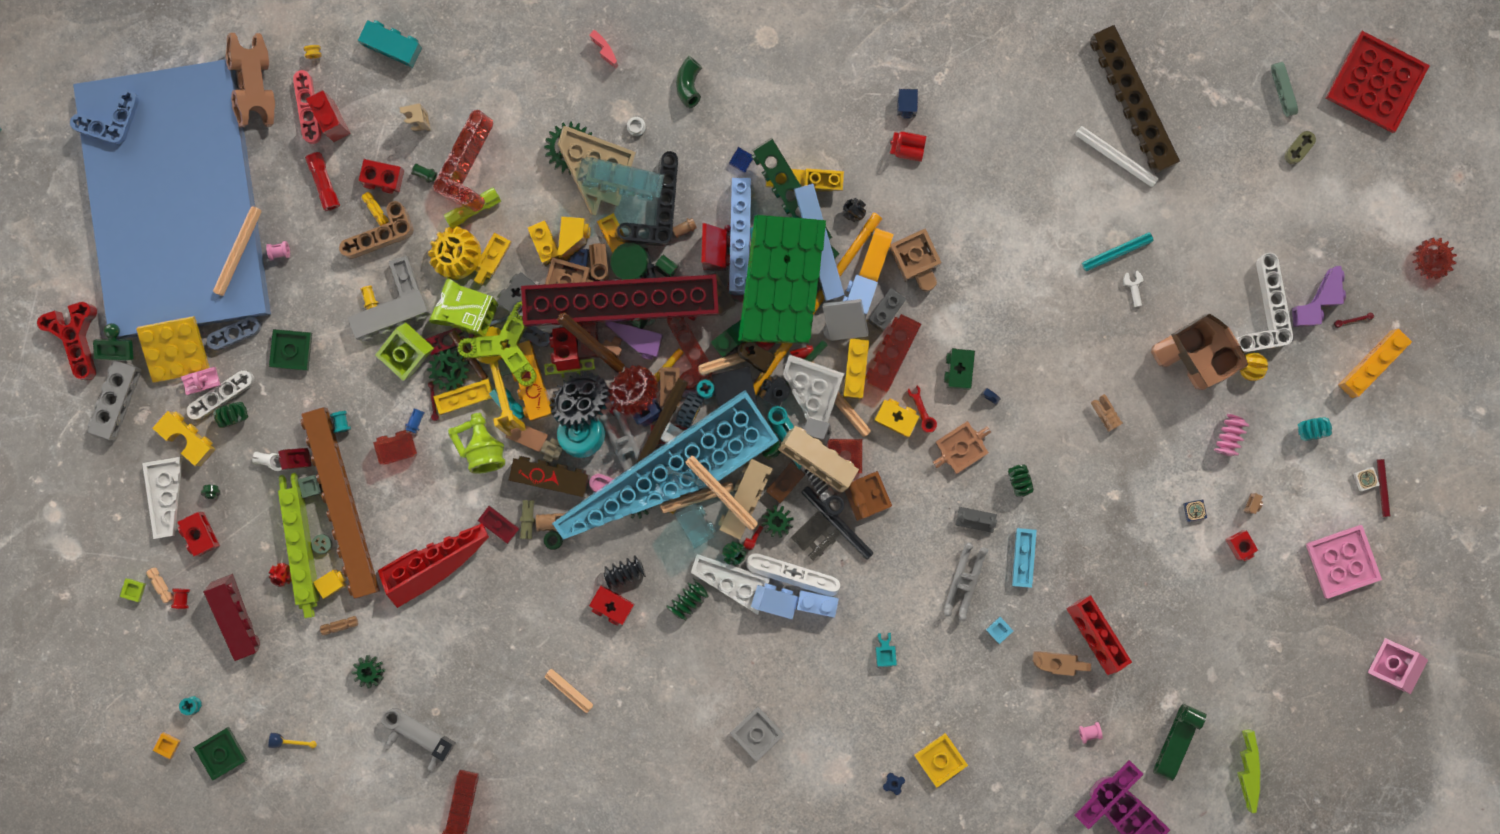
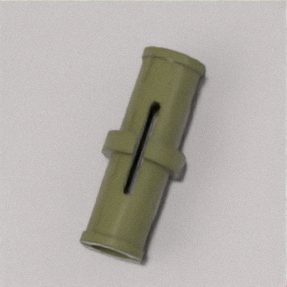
M522 500L520 539H532L533 522H535V518H533L535 501Z

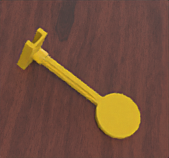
M491 326L486 336L500 335L501 330ZM508 340L506 343L502 342L503 350L508 347ZM502 357L476 358L482 363L490 364L502 410L501 416L493 419L495 427L507 436H511V430L517 427L521 431H525V424L513 415L509 407L498 360Z

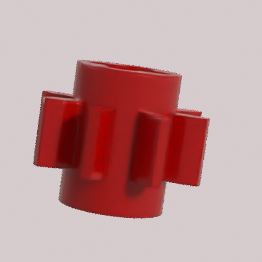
M279 563L277 566L272 565L268 572L270 574V581L275 586L283 587L286 583L290 584L292 581L290 566L286 563Z

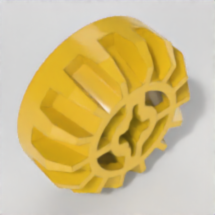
M457 226L453 229L447 227L443 233L438 232L436 234L438 236L437 239L430 242L432 249L428 251V256L431 257L430 265L434 267L437 273L452 280L469 276L477 268L481 259V247L477 238L469 231ZM451 238H457L460 243L456 244ZM443 242L442 253L438 254L439 246ZM444 256L447 259H449L451 263L443 262L440 258Z

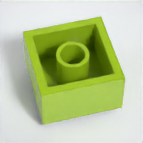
M404 323L393 331L375 356L404 381L417 371L434 347L407 323Z

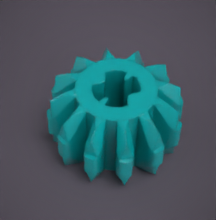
M1326 417L1308 419L1298 424V434L1303 441L1326 438L1332 435V425L1329 418Z

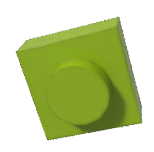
M125 578L120 597L141 602L146 583Z

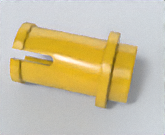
M372 285L360 288L365 302L364 308L367 310L379 304L375 299Z

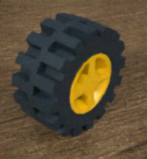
M689 392L675 423L687 429L690 428L702 406L704 398Z

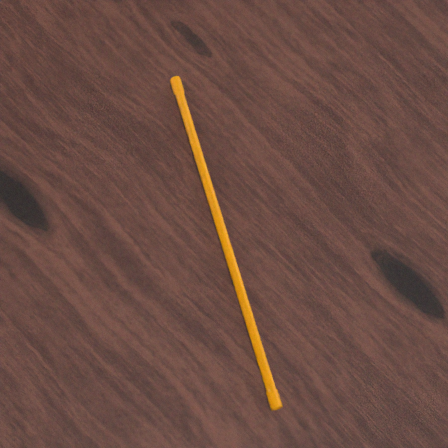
M872 213L862 231L838 263L839 277H841L870 234L874 232L881 222L882 217L878 214ZM822 288L816 294L815 312L825 299ZM782 343L774 354L775 359L767 372H761L753 383L756 395L761 390L763 381L768 379L769 375L773 373L793 343Z

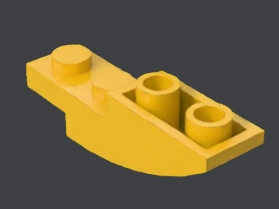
M808 168L805 170L791 169L802 187L813 184L815 192L843 191L844 171ZM779 173L775 180L777 183H783L786 180V176L783 173ZM766 181L767 188L774 187L771 181Z

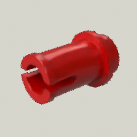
M807 344L806 347L791 350L790 353L792 356L805 359L813 350V346Z

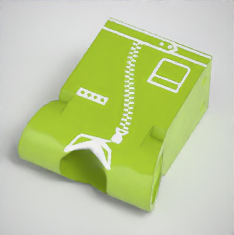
M447 278L441 291V299L434 307L429 322L441 326H452L478 337H485L499 304L493 296L460 286Z

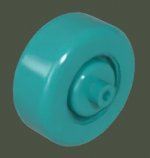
M592 419L590 426L588 423H585L584 428L578 425L576 429L572 426L568 429L565 425L561 426L559 424L557 429L559 445L569 455L576 458H586L595 454L601 448L605 438L604 426L599 419L598 421Z

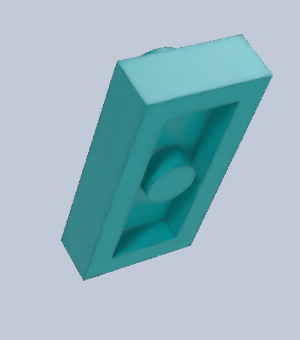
M505 388L510 410H512L513 415L522 420L525 417L522 406L515 401L511 392ZM494 389L489 395L501 409L497 390Z

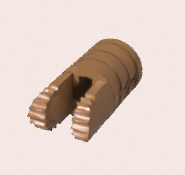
M1103 394L1099 397L1100 402L1093 400L1091 405L1109 432L1123 424V422L1120 420L1117 412H1115L1107 396Z
M566 513L536 514L537 532L557 531L552 523Z

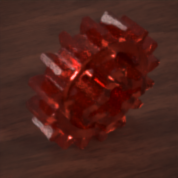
M1433 237L1428 241H1422V245L1416 246L1418 252H1414L1413 256L1417 257V259L1413 260L1412 263L1418 264L1415 270L1421 269V276L1427 274V279H1431L1434 276L1436 280L1440 279L1441 276H1447V272L1454 270L1451 265L1457 263L1453 260L1457 254H1452L1451 251L1454 247H1448L1449 241L1442 243V238H1438L1435 241ZM1435 246L1437 247V249L1433 250L1432 248L1429 249L1428 247ZM1436 267L1437 269L1440 268L1441 270L1434 271L1432 269Z

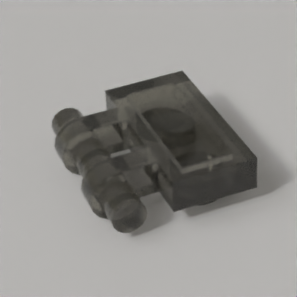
M817 511L790 538L803 551L810 546L813 551L808 556L814 561L818 556L821 557L824 554L823 551L830 544L833 545L841 534L836 529L829 534L826 530L831 524ZM822 534L825 539L817 546L814 541Z

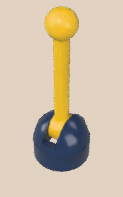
M272 732L268 742V747L274 749L279 748L283 743L304 745L310 748L317 746L316 741L284 740L281 734Z

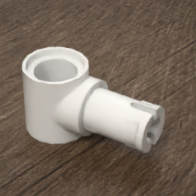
M257 451L253 454V457H258L252 459L254 464L267 465L275 471H287L281 469L279 454H265Z

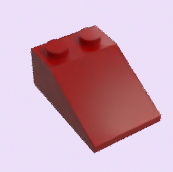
M702 223L701 263L703 270L726 271V266H730V254H727V247H730V236L727 235V230Z

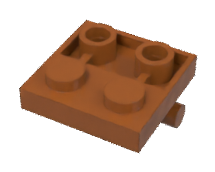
M878 471L852 481L849 488L844 491L856 521L892 507Z

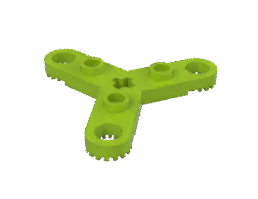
M522 301L514 305L500 335L463 339L458 344V352L465 358L501 356L521 385L528 387L536 382L537 374L518 346L526 329L523 325V316H520L518 313L519 308L522 307ZM509 340L510 348L503 350L502 342L506 343ZM467 343H471L473 346L470 353H464L463 347ZM526 371L532 374L528 382L522 380V374Z

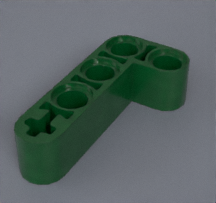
M1184 703L1180 706L1155 763L1154 774L1170 781L1175 779L1196 729L1200 730L1206 721V713Z

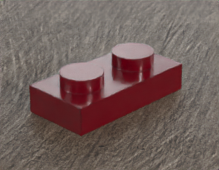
M308 448L278 451L282 470L312 466Z
M490 505L477 520L507 544L510 543L520 530L519 527Z

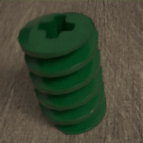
M694 578V585L688 582L689 590L682 589L684 596L677 594L679 601L671 600L674 605L673 607L666 605L679 619L687 620L685 613L692 615L691 608L698 609L696 602L703 603L701 596L709 597L706 589Z

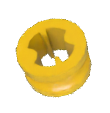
M308 45L303 48L306 52L304 57L307 59L322 57V53L319 52L321 50L319 45Z

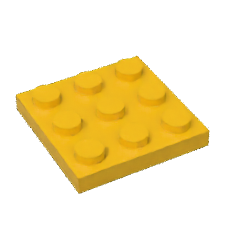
M195 316L136 328L152 383L181 378V376L210 368Z

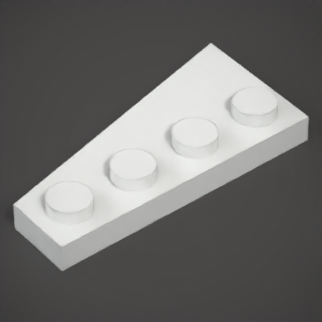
M183 457L142 463L153 539L175 536Z
M699 554L696 555L691 570L692 574L720 590L755 614H759L760 610L751 607L757 585L765 586V583H769L770 578Z

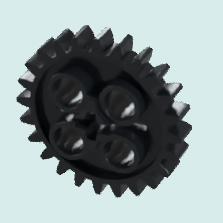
M584 372L582 376L577 373L576 378L570 375L568 382L563 380V386L557 385L559 391H553L556 397L550 398L552 404L549 406L552 409L551 413L555 420L561 426L565 425L568 429L572 426L576 429L578 425L584 428L585 423H588L590 426L592 419L598 421L596 416L604 415L602 409H608L605 404L610 403L608 397L611 394L603 378H600L598 374L595 376L593 372L589 375Z

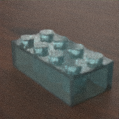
M587 157L581 160L577 181L583 182L582 186L598 188L600 186L602 191H619V195L630 197L637 195L639 200L653 201V198H660L664 175Z

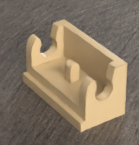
M420 103L399 107L400 113H403L407 118L404 120L405 123H418L417 127H411L413 131L431 130L428 113Z

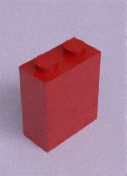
M324 90L306 98L322 132L329 139L336 142L351 134L335 101Z

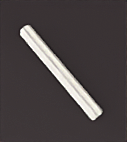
M1083 126L1077 130L1075 134L1077 137L1150 187H1153L1158 181L1155 175Z

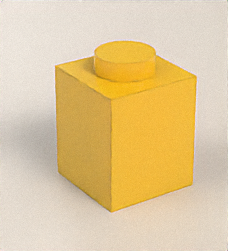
M337 569L328 572L313 582L323 599L329 598L347 586L345 583L346 577Z

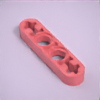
M300 70L294 74L293 82L301 132L306 142L316 144L321 139L320 126L315 116H313L311 121L304 120L305 113L312 112L308 102L303 103L301 101L303 94L308 93L310 96L315 94L313 80L306 71ZM301 76L307 78V80H304V85L309 89H303V84L298 81L302 78ZM308 126H311L312 131L316 133V135H313V139L307 136L310 134Z

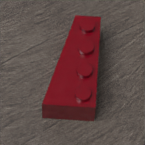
M233 573L212 581L203 593L234 661L257 653L260 648V640L254 633L252 622L246 611Z

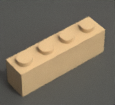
M794 426L787 433L778 448L779 451L840 493L849 488L859 470L854 467L852 462L844 460L836 451L828 449L820 440L811 437L803 428Z

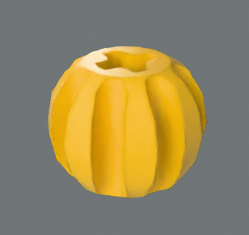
M1259 353L1246 354L1248 366L1240 370L1241 375L1249 381L1263 379L1268 370L1267 359Z

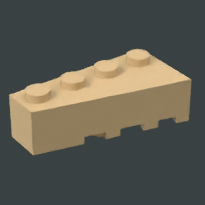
M751 459L750 463L746 462L742 473H745L742 481L738 479L734 488L737 491L734 499L751 516L773 470ZM730 509L726 516L722 514L718 523L721 526L719 530L738 539H741L746 529V526Z

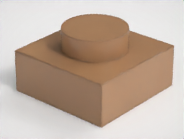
M1251 493L1244 512L1249 514L1259 512L1263 505V501H1261L1263 496Z

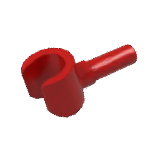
M761 525L754 533L752 539H745V549L752 550L754 548L756 540L763 530Z

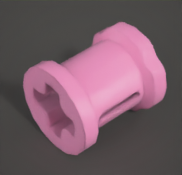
M283 241L281 244L266 245L269 260L279 257L290 258V248L287 241Z
M1098 722L1092 726H1079V733L1083 744L1089 740L1103 739Z

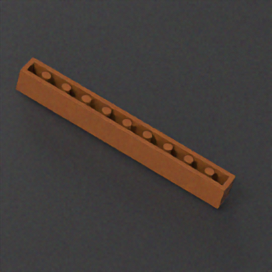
M322 407L302 413L301 426L303 430H306L308 436L306 437V443L308 448L312 450L311 461L313 466L317 468V482L319 485H322L323 489L321 496L323 502L327 503L328 506L327 517L334 527L332 535L338 541L339 547L337 552L339 558L343 559L344 566L342 569L344 576L348 577L349 594L353 595V598L356 599L380 592L329 410Z

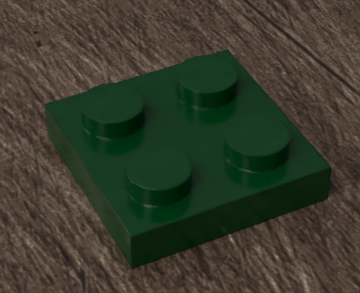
M273 329L269 367L309 371L313 333Z
M230 727L223 729L193 747L212 781L248 760Z

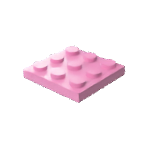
M1362 525L1305 543L1326 599L1382 580Z

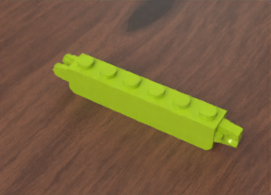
M295 472L291 473L292 488L287 489L286 477L284 475L279 476L280 490H278L295 604L299 606V609H303L304 618L306 619L315 617L314 607L317 606V601H320V594L313 583L317 580L306 504L305 498H302L298 476Z

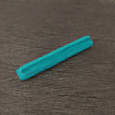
M1150 232L1083 261L1082 267L1085 271L1096 268L1154 241L1153 236Z

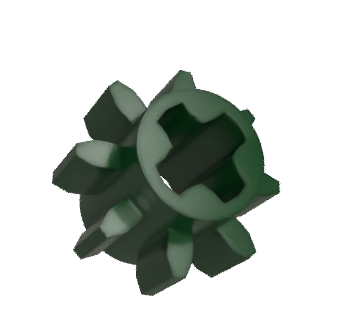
M734 541L726 544L722 553L725 557L723 561L734 566L741 564L746 557V552L743 550L745 546Z

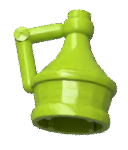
M474 413L471 415L470 421L448 430V435L460 457L467 459L469 472L475 474L496 471L503 468L506 463L503 458L504 444L492 437L486 430V421L482 413ZM473 428L471 441L465 449L457 434Z

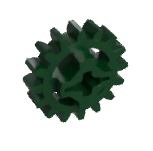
M447 349L446 354L441 350L439 357L435 354L433 355L434 362L429 361L432 365V368L427 369V371L432 372L429 379H435L433 385L440 384L439 389L441 390L445 386L447 391H450L452 386L454 389H458V384L465 385L462 381L463 379H469L465 375L466 372H470V369L465 367L469 362H463L465 357L462 355L458 357L459 352L456 350L453 354L450 349ZM448 358H455L458 362L451 363ZM441 362L440 368L437 370V366ZM447 365L453 368L452 370H450L451 374L445 372L447 370ZM461 370L460 376L457 379L456 376L458 372ZM446 377L449 383H445L439 378Z

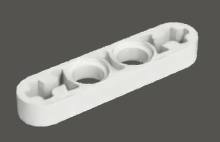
M248 371L236 373L221 383V386L215 387L192 402L187 407V415L194 420L203 419L250 388L254 383L253 374ZM242 375L249 377V378H247V382H248L247 384L242 382V383L238 384V386H237V385L233 382L234 380H235V382H237V383H239L240 381H242V379H243V378H242ZM226 385H231L233 387V393L231 395H226L224 393V388ZM212 395L217 397V403L214 406H210L208 403V398ZM202 406H205V407H206V408H202L201 410L198 411V412H199V415L193 414V412L195 411L194 407H196V408H201Z

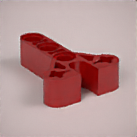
M78 302L67 306L71 316V321L68 325L65 323L62 312L54 310L39 316L37 319L38 328L42 331L50 332L62 340L73 375L78 379L87 381L94 379L97 372L86 334L91 320L97 316L96 307L86 302ZM75 331L76 336L71 340L70 335ZM81 349V356L77 358L76 352ZM86 367L87 373L83 376L82 369Z

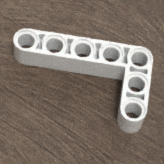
M1266 253L1260 256L1256 262L1269 331L1237 337L1236 340L1239 344L1242 339L1248 344L1246 349L1242 348L1244 353L1282 347L1290 344L1293 340L1279 260L1274 253ZM1265 258L1270 260V267H1267L1264 264ZM1268 277L1274 279V286L1268 284ZM1272 295L1277 297V305L1272 303ZM1276 314L1281 316V323L1275 321ZM1279 333L1284 334V336H1285V341H1284V342H1281V341L1279 340V338H1278ZM1260 336H1263L1266 339L1265 346L1260 344Z

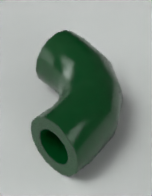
M691 56L684 60L678 70L676 79L677 94L682 103L689 109L695 107L701 99V95L695 88V79L702 66Z

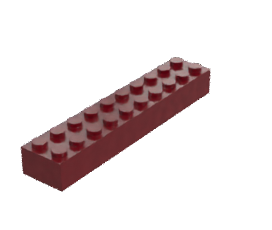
M716 274L521 286L522 315L525 327L561 325L557 321L561 313H566L578 324L716 316L719 314Z

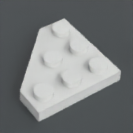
M789 355L783 376L788 381L794 397L805 413V418L828 423L844 373Z

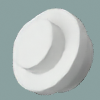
M633 117L628 121L627 130L631 135L640 136L645 132L646 125L642 118Z

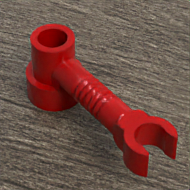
M916 385L917 394H912L908 388V395L913 398L920 413L922 430L925 433L934 432L937 422L934 418L928 416L920 396V387ZM926 424H931V425H932V428H931V429H927V428L925 427V425H926Z

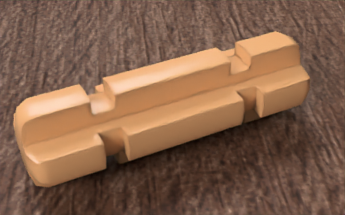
M157 568L149 569L146 575L152 580L151 583L158 595H161L160 599L162 602L168 603L173 600V595L167 591L169 589L163 578L159 576L160 573Z

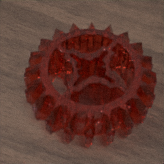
M632 365L630 369L625 367L624 372L619 371L617 377L613 376L614 382L609 383L612 387L608 390L611 394L608 397L611 405L619 413L627 416L629 414L635 416L636 412L642 414L643 409L648 410L647 406L649 404L653 405L652 399L657 398L655 393L659 391L655 375L649 369L643 368L640 365L637 367ZM639 380H644V384H640ZM622 397H626L627 401H623Z

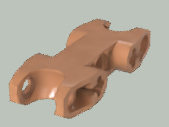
M229 33L227 35L225 57L227 68L229 70H237L239 90L232 91L231 100L239 127L248 125L249 111L251 110L261 115L265 127H271L274 124L275 99L273 91L264 90L261 70H268L269 68L268 50L261 33H255L252 39V49H246L240 45L235 33Z

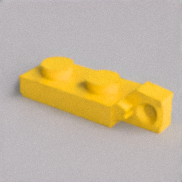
M495 232L484 249L480 262L475 269L478 273L474 281L481 286L487 278L491 279L492 275L495 274L512 243Z

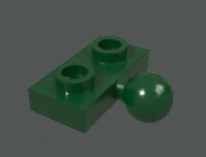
M109 323L104 327V334L108 339L93 340L94 359H134L132 340H117L116 337L120 334V328L114 323Z

